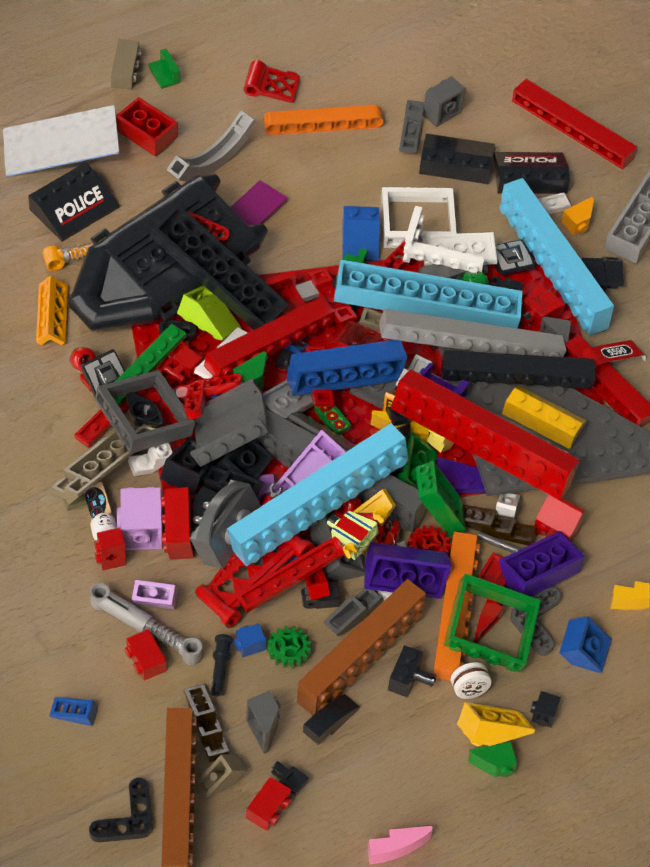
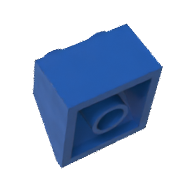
M589 616L569 620L559 653L571 665L601 673L612 639Z

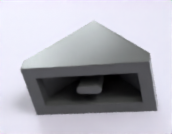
M543 317L540 331L563 335L564 343H566L569 338L571 321Z

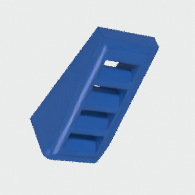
M55 697L49 716L51 718L93 726L98 707L93 700ZM61 704L64 705L63 711L59 712Z

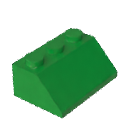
M412 432L409 434L407 446L409 461L404 465L403 472L394 475V477L418 489L416 467L431 461L436 463L437 451Z

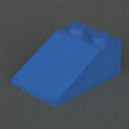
M343 207L342 260L346 254L358 256L360 248L368 250L366 262L379 261V207Z

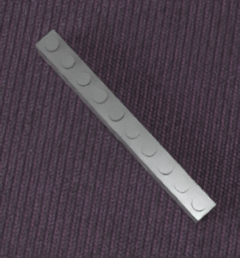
M384 309L379 321L381 338L486 353L564 357L566 352L563 335Z

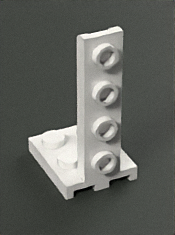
M415 206L405 238L403 262L410 263L411 258L419 261L423 260L472 273L482 272L484 263L482 257L419 243L418 238L422 235L424 215H421L422 207Z

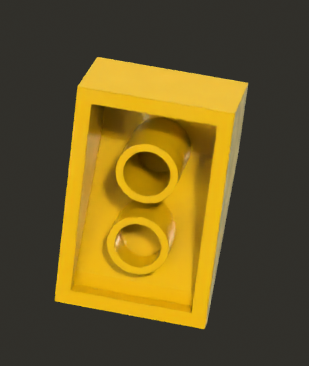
M469 702L464 703L457 723L470 742L476 746H492L535 732V728L520 711Z

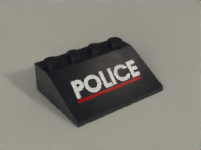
M494 152L497 194L503 193L504 184L521 178L524 179L534 194L568 193L570 175L563 152Z
M87 162L28 195L29 210L62 242L119 208V204L98 173Z

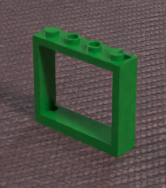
M465 574L459 580L443 645L449 647L452 651L464 652L472 658L486 660L489 664L506 667L507 670L512 672H520L526 666L541 600ZM465 591L527 612L516 658L454 636Z

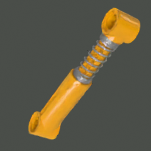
M91 242L90 245L86 243L85 246L81 244V247L77 245L76 248L72 246L71 249H61L55 245L46 247L42 254L48 270L57 271L63 268L65 262L68 263L71 259L72 261L75 258L78 260L79 257L83 259L88 248L93 243Z

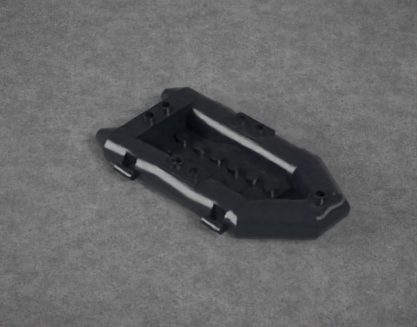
M216 174L197 175L182 185L175 181L162 190L164 197L111 233L105 228L90 238L93 245L87 250L68 306L91 332L153 324L160 318L166 322L176 315L183 295L204 286L149 237L153 228L177 204L186 212H191L226 227L229 230V239L224 246L245 265L251 262L249 256L261 247L268 232L264 224L246 225L216 193L221 183L220 178ZM202 225L207 231L209 230L206 225Z

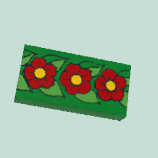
M335 405L334 407H314V412L334 433L340 435L351 429V424Z

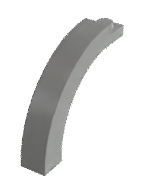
M241 110L227 131L212 146L192 157L185 158L176 155L166 170L181 181H188L197 175L212 174L226 164L249 138L247 134L256 123V120Z

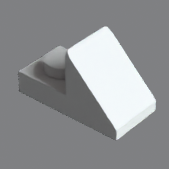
M514 493L500 494L496 505L498 515L514 518L520 495Z

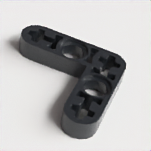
M134 778L129 783L131 817L92 822L89 826V835L93 841L110 842L142 839L150 835L152 823L148 783L145 779ZM137 785L141 787V797H137ZM144 804L146 809L143 812H137L134 809L135 805ZM130 824L133 826V832H130ZM139 824H144L145 828L143 831H140ZM118 825H123L127 829L122 834L114 831ZM108 826H111V834H108ZM96 828H101L100 835H97Z

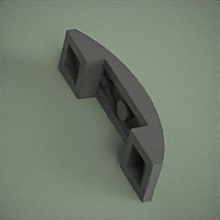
M407 100L399 147L401 152L417 153L424 102Z

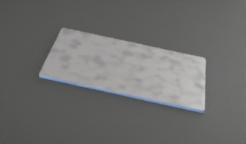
M114 105L3 129L7 177L119 153Z

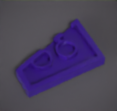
M437 457V466L457 493H486L478 468Z

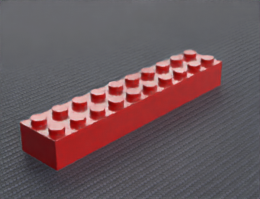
M411 369L399 380L391 407L392 410L558 500L570 488L580 461L579 459Z

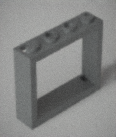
M159 370L97 386L95 401L130 454L192 436L195 421L194 419L187 418L184 404L180 402L176 392L171 389L167 379L163 377ZM155 387L178 423L137 434L114 398L130 392L133 393Z

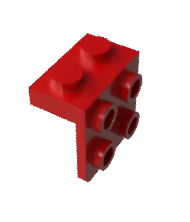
M293 270L263 280L289 303L277 318L306 305L295 287L296 274Z

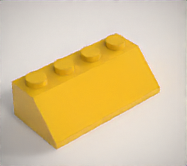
M520 385L513 389L505 402L502 412L503 415L568 449L571 448L587 422L582 417Z

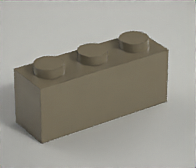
M118 39L111 73V88L132 90L133 83L137 81V73L135 72L139 71L140 61L138 58L141 59L142 48H139V41Z

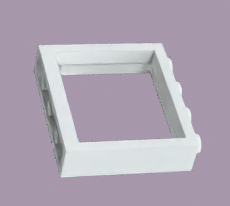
M382 187L381 211L384 248H397L407 235V231H390L388 202H447L450 232L422 231V235L457 234L453 188Z

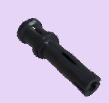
M226 634L215 636L216 649L213 652L215 665L211 695L216 697L224 695L227 662L231 659L229 652L233 638Z

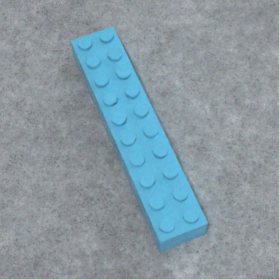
M521 178L504 184L503 193L501 194V213L507 217L510 226L514 227L519 239L523 240L529 252L535 257L536 263L542 267L545 276L553 283L554 289L561 294L564 303L568 304L573 316L579 320L582 329L586 330L589 336L609 329L614 305L527 183Z
M340 260L334 302L517 329L521 319L522 291Z
M392 423L227 528L233 552L245 566L255 563L263 555L272 552L283 542L289 541L300 531L306 530L317 520L323 519L325 515L341 507L343 503L355 498L365 489L372 487L380 479L386 478L397 468L403 467L409 461L405 437Z

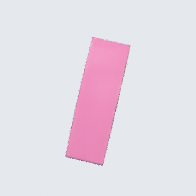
M432 826L389 830L388 838L369 839L368 855L370 864L391 861L418 849L431 839Z

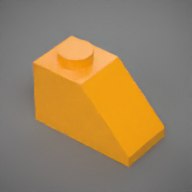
M593 197L563 211L561 222L573 236L584 233L588 229L594 202Z

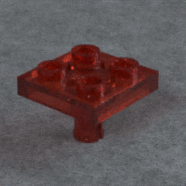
M349 321L345 324L334 342L340 341L349 346L371 342L376 343L381 340V333L367 328L360 323Z

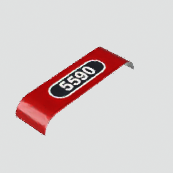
M633 340L589 347L580 354L582 358L594 359L595 368L602 363L641 356L644 361L646 360V356Z

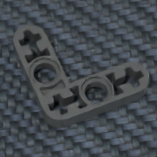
M550 587L533 596V598L541 600V609L538 610L537 617L559 604L561 593L557 588ZM548 595H549L550 597L555 596V600H554L553 598H549V599L547 600ZM513 608L510 620L522 634L527 612ZM516 614L523 615V619L520 616L516 617ZM536 620L535 629L537 633L532 636L531 646L539 655L546 656L552 652L554 641ZM541 643H542L543 645L548 644V647H547V648H546L545 646H542V647H541L540 645H541Z

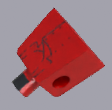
M539 283L523 301L521 310L523 315H521L520 320L524 325L533 322L540 327L543 317L556 319L561 317L564 312L565 303Z

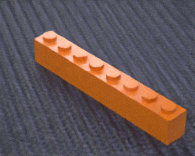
M460 532L453 533L449 559L452 566L446 581L433 674L437 675V679L451 681L453 672L464 665V662H460L461 656L465 657V653L452 651L443 644L459 580L465 574L472 575V571L476 572L478 560L474 559V556L479 554L480 543H476L477 535ZM465 591L454 635L466 640L469 627H465V622L470 621L471 610H467V607L472 605L473 593Z

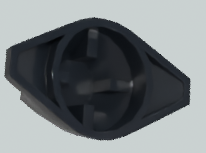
M132 392L126 394L129 414L136 426L140 427L146 424L150 427H160L164 424L159 408L153 402Z

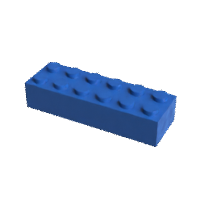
M400 340L371 342L362 345L335 347L304 353L299 352L291 354L286 379L292 396L311 394L313 390H339L398 381L404 370L407 355Z

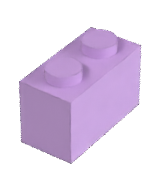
M135 580L132 601L136 605L175 610L179 590L175 585Z

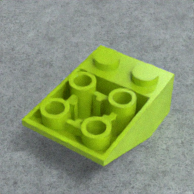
M205 286L198 287L183 295L177 314L182 316L184 320L197 325L199 329L212 334L214 338L223 341L237 327L242 329L227 306Z

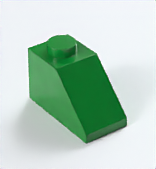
M510 741L474 748L469 751V763L494 777H508L516 771L517 761Z

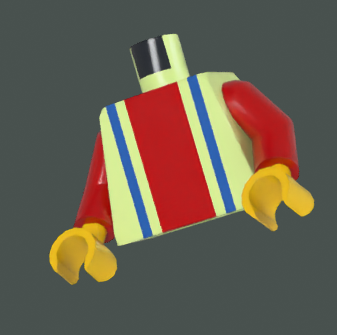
M382 507L375 509L371 513H353L348 511L341 519L334 514L331 515L327 525L333 528L331 531L332 544L336 553L347 556L348 559L356 560L378 534L377 521L379 523L384 522L382 517L388 515Z

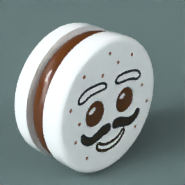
M478 662L468 663L459 667L451 676L454 691L462 699H472L484 694L492 683L486 666Z

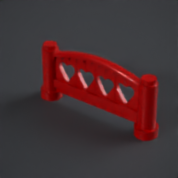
M298 534L294 535L289 541H285L277 546V553L268 552L263 555V566H245L234 553L225 567L217 572L208 586L204 584L198 586L195 593L206 606L221 618L222 624L227 628H232L241 619V612L237 610L241 604L237 600L236 594L282 568L293 556L300 557L312 550L314 545L309 540H304ZM241 567H247L248 580L233 577L234 573L239 572ZM227 580H232L234 593L221 592L219 587L225 585Z

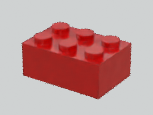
M140 97L136 98L116 115L117 132L154 156L178 137V122Z
M188 487L164 489V496L161 497V507L163 508L161 520L162 527L164 526L162 544L164 545V551L169 554L170 560L194 558L193 544L190 541V535L193 532V519Z

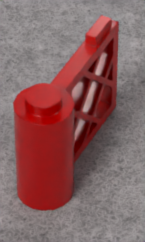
M254 60L250 63L243 90L245 94L251 97L263 95L293 103L300 76L292 71L287 70V72L267 67L264 62ZM269 74L276 75L277 79L272 80ZM286 79L295 80V82L288 84ZM282 82L284 87L278 88L276 83ZM272 86L274 91H268L265 88ZM288 90L291 97L284 95L282 92Z

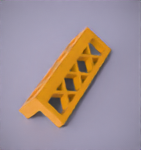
M51 275L39 284L36 343L43 345L47 341L52 340L63 345L66 341L68 284ZM56 286L61 288V294L57 290ZM55 299H57L59 304L61 305L60 309L56 304ZM55 314H57L58 318L60 319V323H58V321L56 320ZM54 328L59 333V336L54 334Z

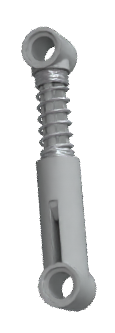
M96 583L90 588V604L94 609L107 612L139 632L149 629L155 639L158 638V641H162L163 644L167 643L168 647L172 646V649L177 651L182 656L183 662L188 665H196L201 661L202 643L199 639L194 637L186 639L183 636L179 637V634H174V631L170 632V629H165V626L162 627L161 623L157 624L152 615L111 592L104 583Z

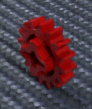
M422 525V530L415 528V533L411 532L410 539H408V546L410 548L445 552L447 555L451 548L450 537H446L447 532L441 533L440 527L433 529V525H430L429 528Z

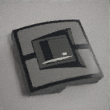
M522 239L495 245L497 264L494 265L500 275L535 268L532 256Z
M114 349L80 364L85 380L90 384L94 398L96 397L97 386L115 382L125 372Z

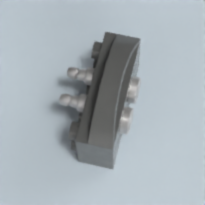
M230 480L228 485L222 488L211 502L203 503V507L206 509L203 517H193V522L199 524V526L191 533L190 541L204 565L220 569L225 567L234 554L227 528L261 507L251 485Z

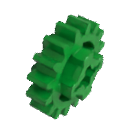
M285 626L283 631L277 628V634L272 632L271 639L267 641V653H270V660L275 659V665L283 663V668L286 665H290L291 669H293L294 664L300 667L302 661L306 662L308 655L311 654V641H308L309 635H303V629L296 631V626H293L291 630L288 629V626Z

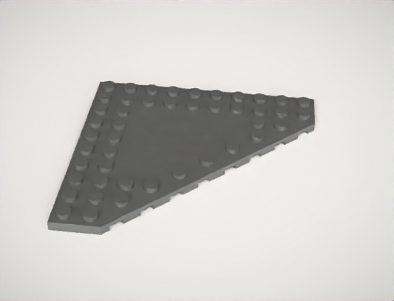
M437 346V347H438V350H439V353H440V356H441V359H442L444 350H451V351H468V350H461V349H454V348H447V347ZM458 380L449 381V383L455 387H457L461 382ZM469 382L465 399L580 460L571 485L650 474V432L571 387L563 388L561 386L544 387L542 385L526 386L523 384L508 385L505 383ZM520 385L587 420L570 449L502 414L505 402L515 387ZM473 454L487 496L538 489Z

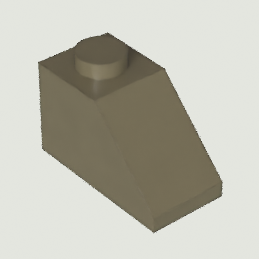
M221 754L195 783L204 797L209 799L233 786L247 770L236 754Z

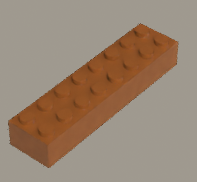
M408 579L403 582L298 682L297 703L311 715H314L331 701L340 697L343 690L347 686L351 687L361 673L367 672L374 660L378 661L388 647L394 646L401 634L405 635L414 622L420 621L424 615L423 608L425 606L426 593Z
M167 708L161 867H193L196 716H192V708Z

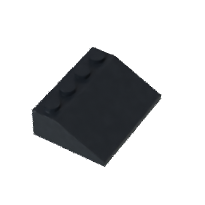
M426 133L419 174L488 184L494 144Z

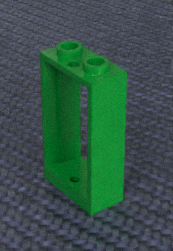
M431 461L417 466L418 494L422 503L442 529L447 532L448 536L453 535L454 532L466 531L463 499L437 464Z

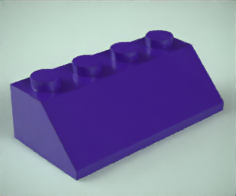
M558 531L500 559L499 564L507 588L531 597L580 573L585 556Z
M371 542L365 560L364 589L393 593L408 579L426 593L425 597L441 599L452 565L445 552Z

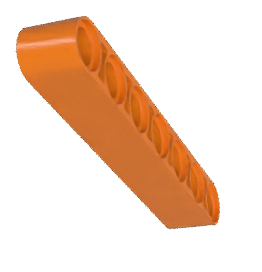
M378 105L272 111L265 113L263 116L265 132L269 135L379 128L384 123L381 107Z

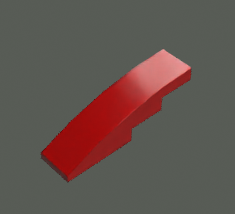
M502 576L496 584L507 588L504 576ZM487 598L480 614L474 643L477 644L501 619L502 606L504 604Z

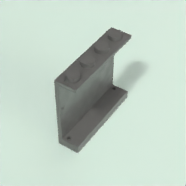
M253 378L206 402L203 415L194 419L197 448L191 451L190 454L200 467L268 432L263 392Z

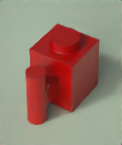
M185 346L173 357V368L168 365L164 372L183 384L186 378L191 380L194 376H198L194 371L203 362V358Z

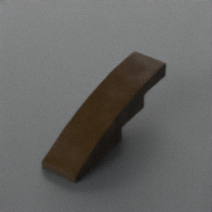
M463 505L466 527L509 542L527 546L533 544L538 532L537 526L520 524L517 518L498 515L497 510Z
M204 684L184 689L189 708H192V716H196V729L209 763L215 761L221 754H229L222 729L216 718V711Z

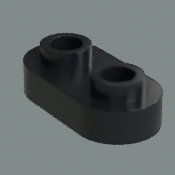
M167 320L159 324L160 335L173 324L185 333H188L183 341H191L196 336V327L191 322Z

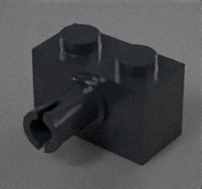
M404 645L390 676L388 691L407 697L415 681L433 687L437 675L420 669L423 652Z

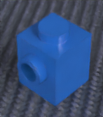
M259 624L244 626L236 630V639H233L236 651L240 650L242 657L266 650V639Z

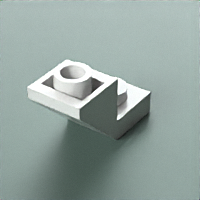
M169 443L151 447L148 449L147 454L130 456L128 463L133 476L151 474L161 468L165 460L173 453Z

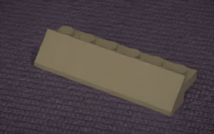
M131 423L137 434L155 429L146 424L138 427ZM113 430L63 470L64 477L51 486L52 493L66 499L67 505H69L133 453L130 454L116 431Z

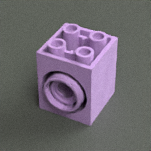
M128 487L120 489L121 507L117 508V528H121L125 550L162 549L160 488Z

